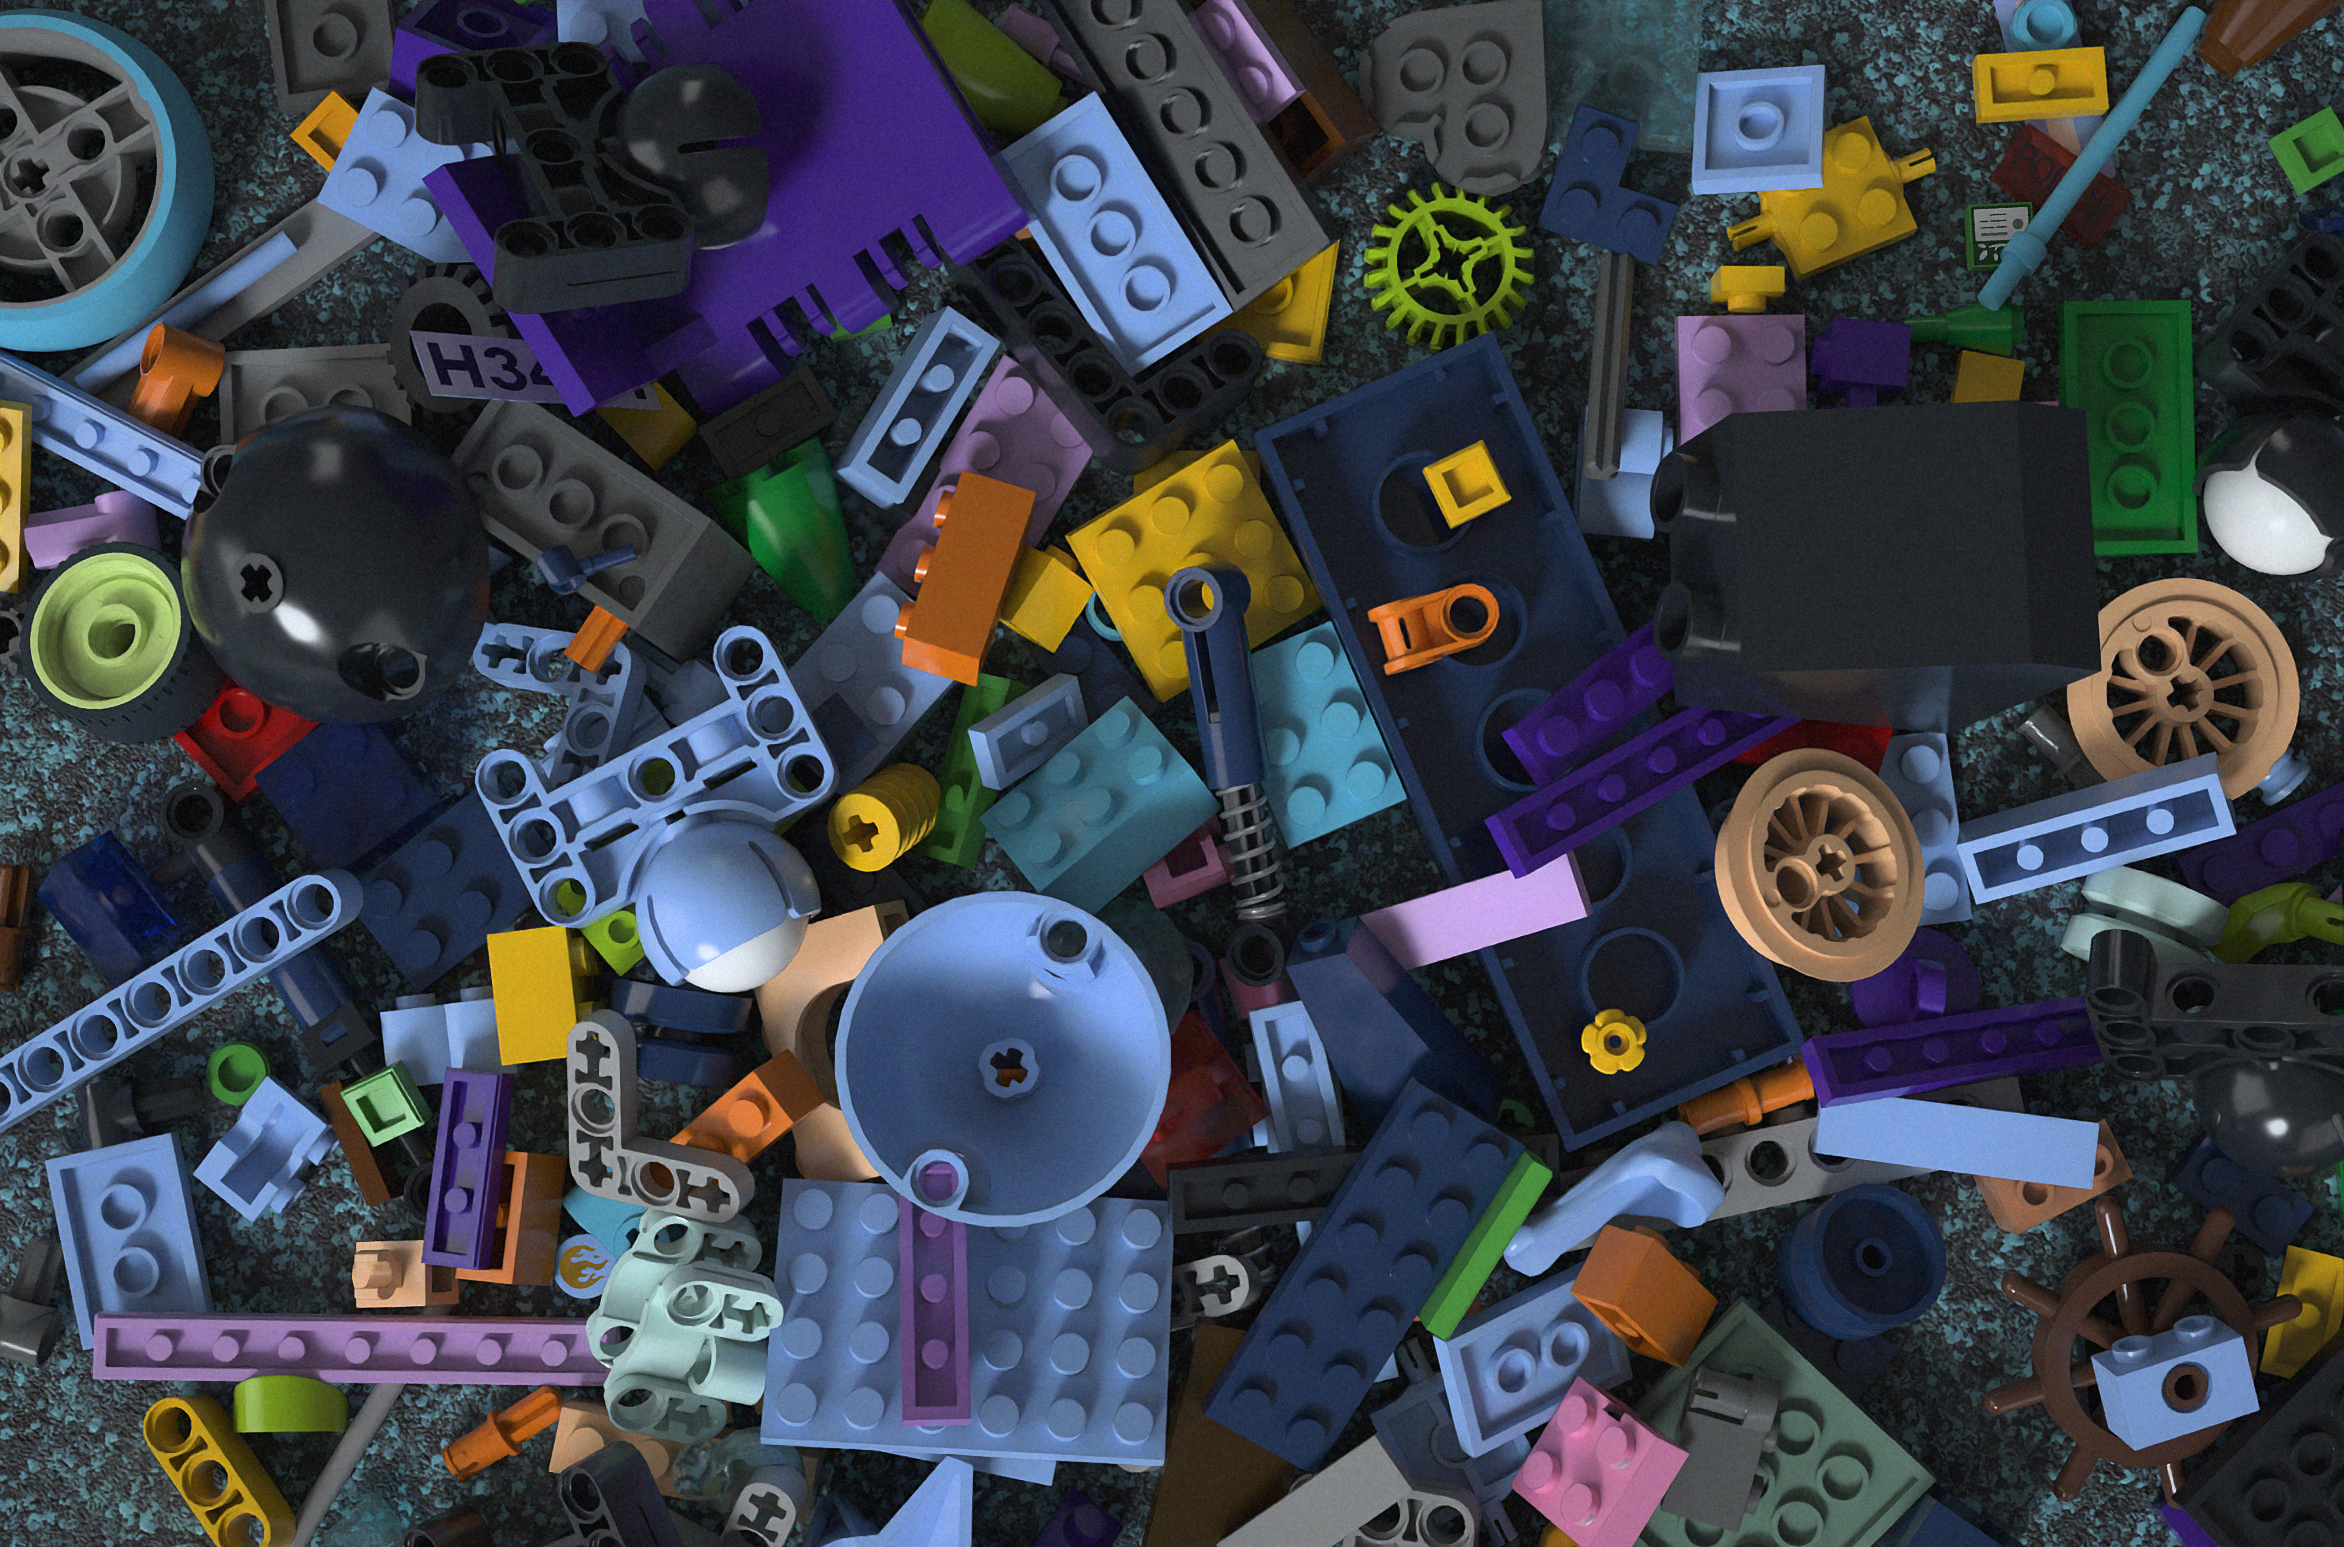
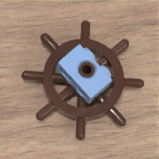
M2104 1196L2097 1200L2094 1207L2104 1251L2091 1256L2072 1269L2053 1291L2017 1272L2008 1273L2003 1277L2001 1289L2006 1296L2040 1313L2032 1340L2031 1361L2033 1376L1989 1390L1984 1397V1405L1990 1413L2001 1415L2042 1401L2054 1422L2077 1442L2052 1486L2055 1497L2060 1501L2070 1502L2078 1496L2099 1458H2102L2108 1462L2124 1466H2158L2167 1503L2174 1509L2182 1510L2173 1501L2171 1496L2188 1480L2183 1459L2194 1455L2214 1442L2236 1418L2246 1423L2265 1404L2257 1399L2254 1386L2258 1361L2256 1331L2298 1318L2302 1313L2303 1304L2296 1295L2283 1294L2248 1306L2234 1284L2220 1271L2211 1266L2235 1225L2236 1216L2231 1208L2224 1205L2214 1207L2188 1251L2166 1244L2130 1243L2120 1202L2112 1196ZM2154 1277L2170 1278L2169 1284L2150 1317H2148L2139 1280ZM2198 1289L2208 1302L2214 1316L2196 1315L2180 1320ZM2113 1290L2122 1320L2117 1325L2090 1311L2095 1304ZM2076 1333L2105 1348L2104 1352L2070 1364V1355ZM2097 1383L2101 1401L2090 1419L2079 1405L2074 1391Z

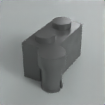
M1700 1365L1698 1370L1693 1369L1674 1437V1442L1690 1454L1661 1499V1511L1739 1533L1744 1513L1755 1515L1760 1502L1764 1477L1755 1474L1761 1451L1772 1453L1777 1441L1781 1414L1776 1413L1781 1382L1753 1375L1751 1380H1746L1707 1369L1706 1366Z

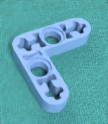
M498 623L493 630L478 641L473 651V660L478 671L482 675L507 687L571 697L549 777L554 790L594 770L584 765V768L580 767L579 764L582 758L596 764V768L625 754L646 682L647 667L644 658L636 650L619 641L602 665V667L615 668L621 663L622 670L619 675H610L606 679L599 674H593L571 659V663L563 675L557 678H550L548 663L551 656L556 651L567 648L577 633ZM512 647L527 655L526 663L511 658H504L501 662H498L501 651H510ZM606 717L609 724L606 739L601 745L588 749L585 743V732L588 726L594 720Z

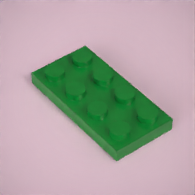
M2191 300L2062 302L2057 306L2060 407L2086 410L2095 557L2190 556L2198 553L2196 495L2192 493L2196 465Z

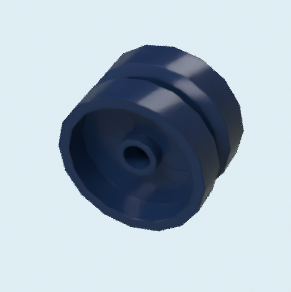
M619 976L612 977L607 1009L619 1013L626 1020L646 1024L645 1032L633 1030L636 1039L637 1077L732 1089L741 1081L745 1056L737 1048L708 1042L706 1039L707 1033L737 1036L749 1031L754 998L712 991L690 982L673 987L665 979L655 976L654 981ZM604 1046V1055L610 1052L609 1046Z
M1863 1183L1843 1190L1827 1198L1824 1202L1804 1210L1786 1228L1777 1252L1778 1281L1789 1307L1809 1328L1832 1340L1861 1341L1921 1317L1938 1299L1947 1274L1946 1246L1934 1218L1914 1197L1890 1185Z

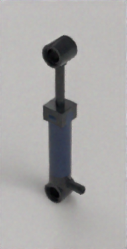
M186 781L174 786L165 795L160 806L161 823L165 832L173 840L180 842L184 849L143 875V883L150 893L160 895L196 870H199L231 919L286 886L243 820L240 804H237L218 784ZM205 797L212 806L213 817L210 824L204 830L198 831L192 825L190 811L198 799ZM264 918L261 925L263 940L268 946L276 949L279 943L278 928L272 920ZM321 940L266 973L269 981L303 1033L298 1035L297 1038L321 1074L338 1072L348 1065L355 1078L359 1080L380 1070L370 1050L383 1042L381 1020L367 999L359 1000ZM416 1127L394 1139L414 1168L409 1173L404 1185V1200L407 1208L417 1220L426 1223L435 1152L420 1129Z

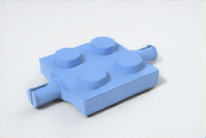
M1417 1337L1406 1341L1417 1362L1415 1366L1401 1343L1393 1353L1396 1354L1410 1384L1397 1397L1368 1411L1377 1432L1380 1433L1409 1476L1458 1484L1468 1488L1477 1497L1482 1507L1481 1521L1492 1541L1493 1547L1505 1544L1494 1523L1495 1519L1501 1525L1508 1541H1512L1518 1536V1532L1515 1531L1500 1501L1504 1500L1513 1489L1510 1485L1532 1451L1525 1435L1522 1434L1477 1458H1473L1460 1449L1441 1369L1432 1370ZM1441 1505L1433 1510L1437 1526L1457 1516H1462L1456 1508L1449 1505Z

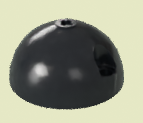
M339 403L315 405L272 419L246 434L238 442L220 444L206 452L200 466L201 485L189 509L182 537V583L184 597L192 622L204 646L219 667L237 685L262 702L305 720L341 725L381 723L406 716L432 702L455 681L469 662L483 631L490 602L491 564L488 539L479 509L462 476L435 444L423 433L395 416L370 407ZM380 643L378 647L373 651L376 644ZM413 655H414V657L416 658V660L418 661V664H419V669H420L419 676L416 674L415 670L413 669V665H412V656H413Z

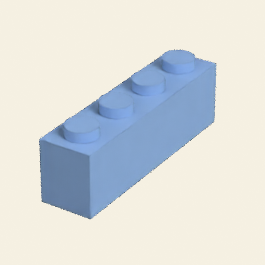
M2215 751L1963 822L1960 824L1956 846L1977 905L2237 834L2236 815Z

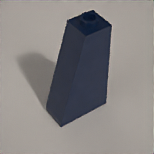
M1359 916L1335 922L1331 919H1322L1298 931L1285 968L1369 1141L1412 1075L1496 1124L1505 1091L1501 1079Z

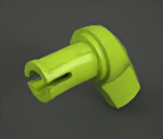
M2291 882L2275 884L2237 899L2228 908L2231 915L2220 944L2205 947L2224 964H2244L2269 944L2290 943L2303 939L2307 935L2344 946V928H2342L2344 925V906L2320 899L2315 888L2308 883Z

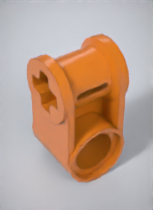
M1471 583L1461 584L1425 596L1417 595L1397 600L1369 610L1367 614L1370 622L1378 624L1388 657V662L1383 667L1386 675H1391L1427 665L1442 659L1443 656L1484 643L1496 628L1499 619V607L1491 592L1483 586ZM1462 599L1477 601L1486 612L1487 621L1485 626L1475 633H1464L1456 629L1450 620L1449 614L1450 608L1454 603ZM1399 621L1404 623L1411 649H1407Z

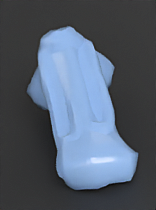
M1669 1121L1661 1124L1654 1132L1628 1144L1573 1185L1557 1200L1546 1205L1542 1212L1526 1217L1503 1253L1508 1265L1530 1277L1541 1274L1561 1254L1595 1233L1613 1217L1622 1214L1666 1218L1676 1225L1685 1228L1705 1223L1715 1209L1722 1205L1726 1193L1724 1187L1701 1158L1703 1149L1697 1132L1683 1122Z

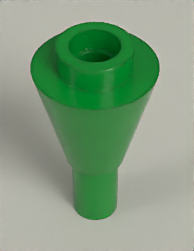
M2010 295L1997 311L1990 310L1978 302L1948 311L1943 316L1904 317V324L1912 325L1910 343L1946 341V344L2010 357L2012 344H2022L2024 342L2023 305L2011 306Z

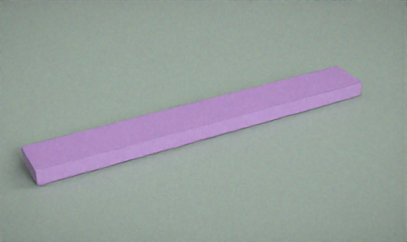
M99 1311L95 1314L93 1379L245 1381L259 1376L292 1375L322 1382L603 1386L612 1369L598 1361L591 1353L585 1330L588 1318ZM622 1326L613 1327L606 1331L600 1341L606 1344L621 1343Z

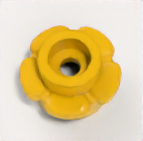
M1606 1009L1595 1016V1021L1592 1024L1585 1026L1581 1043L1584 1052L1589 1053L1591 1056L1590 1063L1595 1069L1606 1074H1615L1620 1069L1631 1071L1641 1063L1645 1055V1050L1642 1046L1647 1039V1033L1644 1025L1635 1016L1627 1017L1620 1009ZM1613 1035H1617L1621 1039V1044L1617 1048H1612L1609 1045V1038Z

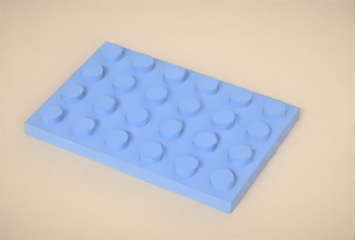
M783 1178L774 1284L783 1306L784 1317L781 1325L770 1329L760 1433L761 1444L1163 1466L1166 1441L1173 1234L1169 1228L1167 1201L1096 1197L1085 1206L1056 1219L1026 1226L983 1227L966 1223L970 1425L902 1427L899 1193L890 1184Z

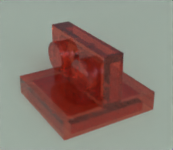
M1196 1008L1187 1011L1168 1025L1171 1039V1075L1165 1106L1151 1139L1139 1156L1162 1190L1167 1188L1165 1163L1209 1159L1270 1115L1265 1105Z

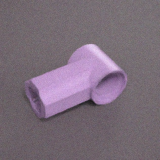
M128 490L99 495L94 498L95 503L27 515V524L24 528L27 551L33 559L35 568L40 570L56 568L59 565L58 563L68 559V556L71 554H76L83 548L87 549L91 545H100L103 542L125 541L163 552L155 504Z

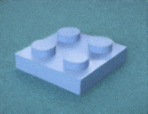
M1825 65L1697 73L1692 162L1694 194L1823 188L1827 74Z

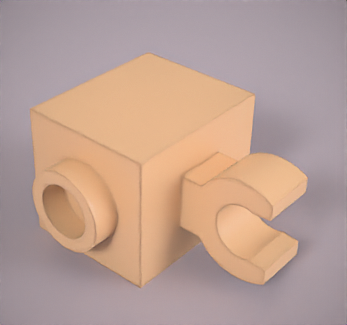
M424 1240L356 1242L355 1262L352 1270L356 1308L459 1304V1278H455L456 1267L421 1263Z

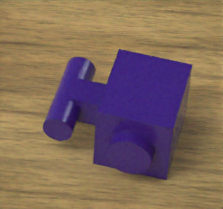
M1835 317L1823 332L1822 337L1815 336L1811 348L1810 373L1819 375L1818 395L1845 397L1846 408L1876 407V401L1894 402L1907 388L1912 325ZM1822 406L1821 409L1844 408V407Z

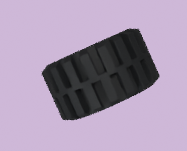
M475 262L426 265L417 270V277H408L400 286L403 297H394L389 308L394 316L392 323H386L385 337L390 338L391 350L386 351L388 365L394 364L396 374L393 380L398 390H406L408 392L406 402L414 410H423L424 418L434 423L444 422L446 426L474 424L491 399L431 395L410 330L471 335L472 330L473 336L524 340L506 310L500 307L493 299L492 288Z

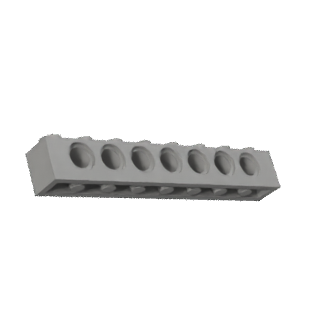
M2017 1077L1896 1096L1947 1103L1956 1099L1963 1106L2025 1113ZM1805 1103L1788 1105L1767 1112L1769 1122L1745 1127L1744 1122L1741 1121L1708 1132L1706 1136L1699 1137L1703 1149L1701 1155L1708 1154L1714 1159L1717 1165L1716 1179L1724 1187L1726 1193L1722 1205L1715 1209L1707 1221L1838 1193L1863 1183L1878 1184L1938 1170L1836 1156V1158L1829 1162H1821L1813 1152L1818 1111L1807 1113ZM1772 1141L1779 1151L1778 1166L1772 1173L1758 1176L1750 1164L1751 1152L1759 1143ZM1617 1144L1579 1152L1581 1163L1560 1167V1196L1566 1187L1579 1182L1607 1159L1619 1152ZM1560 1196L1538 1198L1528 1215L1542 1212L1546 1205L1554 1202ZM1629 1214L1615 1216L1606 1223L1628 1231H1632L1635 1225L1647 1227L1655 1232L1682 1227L1666 1218ZM1604 1226L1566 1252L1594 1246Z

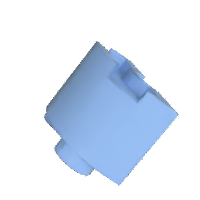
M274 1075L267 1076L241 1110L243 1113L237 1123L224 1137L218 1140L193 1173L194 1176L252 1223L271 1208L280 1215L285 1213L297 1201L307 1186L299 1178L312 1162L317 1166L325 1162L340 1144L331 1122Z

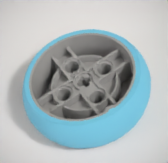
M39 8L0 12V123L5 118L16 115L17 126L8 138L0 140V267L28 275L57 274L68 293L56 298L36 302L15 303L0 300V347L30 352H56L95 345L133 328L153 314L170 298L193 267L204 244L214 204L215 175L209 138L198 110L175 73L157 54L126 32L97 19L74 12ZM55 63L77 64L105 72L117 79L121 84L94 101H90L79 94L64 89L45 86H21L13 72L37 65ZM104 135L105 146L103 151L96 158L85 160L84 149L87 142L93 137ZM157 156L156 185L149 213L139 234L124 253L117 241L126 230L135 208L138 185L136 168ZM45 171L46 174L42 179L46 187L42 191L37 192L35 190L40 185L36 176L40 172ZM82 221L83 234L80 240L73 246L64 247L62 237L65 229L72 223Z

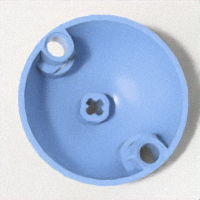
M989 891L953 898L923 911L896 929L873 952L854 980L841 1012L835 1041V1080L841 1110L854 1141L870 1165L898 1193L926 1211L952 1221L983 1227H1021L1053 1220L1085 1206L1110 1189L1136 1162L1151 1139L1165 1106L1171 1075V1039L1164 1006L1151 976L1134 951L1110 927L1084 910L1052 897L1021 891ZM1067 925L1079 927L1087 935L1086 946L1080 954L1064 958L1057 956L1051 951L1050 939L1057 929ZM1046 970L1052 972L1053 974H1055V975H1057V976H1059V977H1061V978L1054 977L1053 975H1051V974H1050L1049 972H1047ZM1013 1054L1022 1056L1020 1065L1027 1073V1077L1022 1083L1012 1079L1009 1087L1001 1086L1002 1077L995 1069L996 1063L1001 1058L1010 1062ZM945 1163L955 1167L959 1177V1184L955 1193L942 1201L929 1199L923 1190V1179L926 1172L937 1164Z

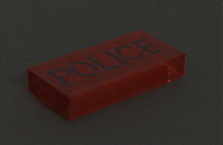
M2028 122L1987 179L2019 201L2032 202V210L2038 213L2078 156ZM2098 172L2058 228L2092 250L2098 245L2133 194L2101 172Z

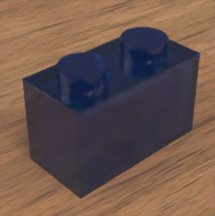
M111 830L60 857L36 893L113 989L172 955L191 930L190 926Z

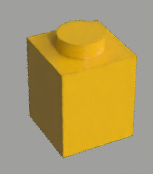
M1025 544L999 621L1021 637L1054 653L1095 592V589L1076 575L1081 564L1064 551L1049 544L1045 552H1042Z

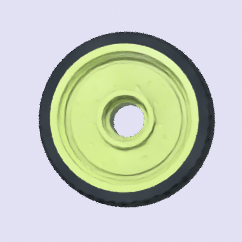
M111 541V543L103 542L100 545H91L87 549L79 550L76 554H71L68 556V559L58 563L59 565L53 568L47 577H44L41 585L34 591L35 594L30 598L29 606L24 612L25 617L22 619V631H20L19 636L21 638L19 649H21L20 660L23 661L22 668L27 674L26 679L31 683L32 690L56 714L80 729L96 736L118 742L144 744V742L154 743L156 740H166L167 737H173L177 735L176 733L185 731L188 726L195 724L198 718H202L207 709L213 706V702L220 696L219 693L224 688L226 678L229 676L219 667L208 652L192 622L184 597L180 561L159 550L125 541Z

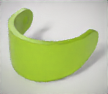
M268 1375L242 1381L234 1389L232 1433L345 1432L348 1430L350 1406L347 1398L339 1389L322 1381L292 1375Z

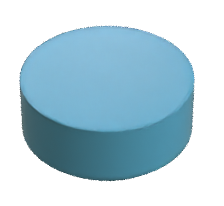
M2025 0L2014 12L2009 23V38L2014 49L2017 52L2066 49L2076 33L2077 21L2075 13L2065 0Z

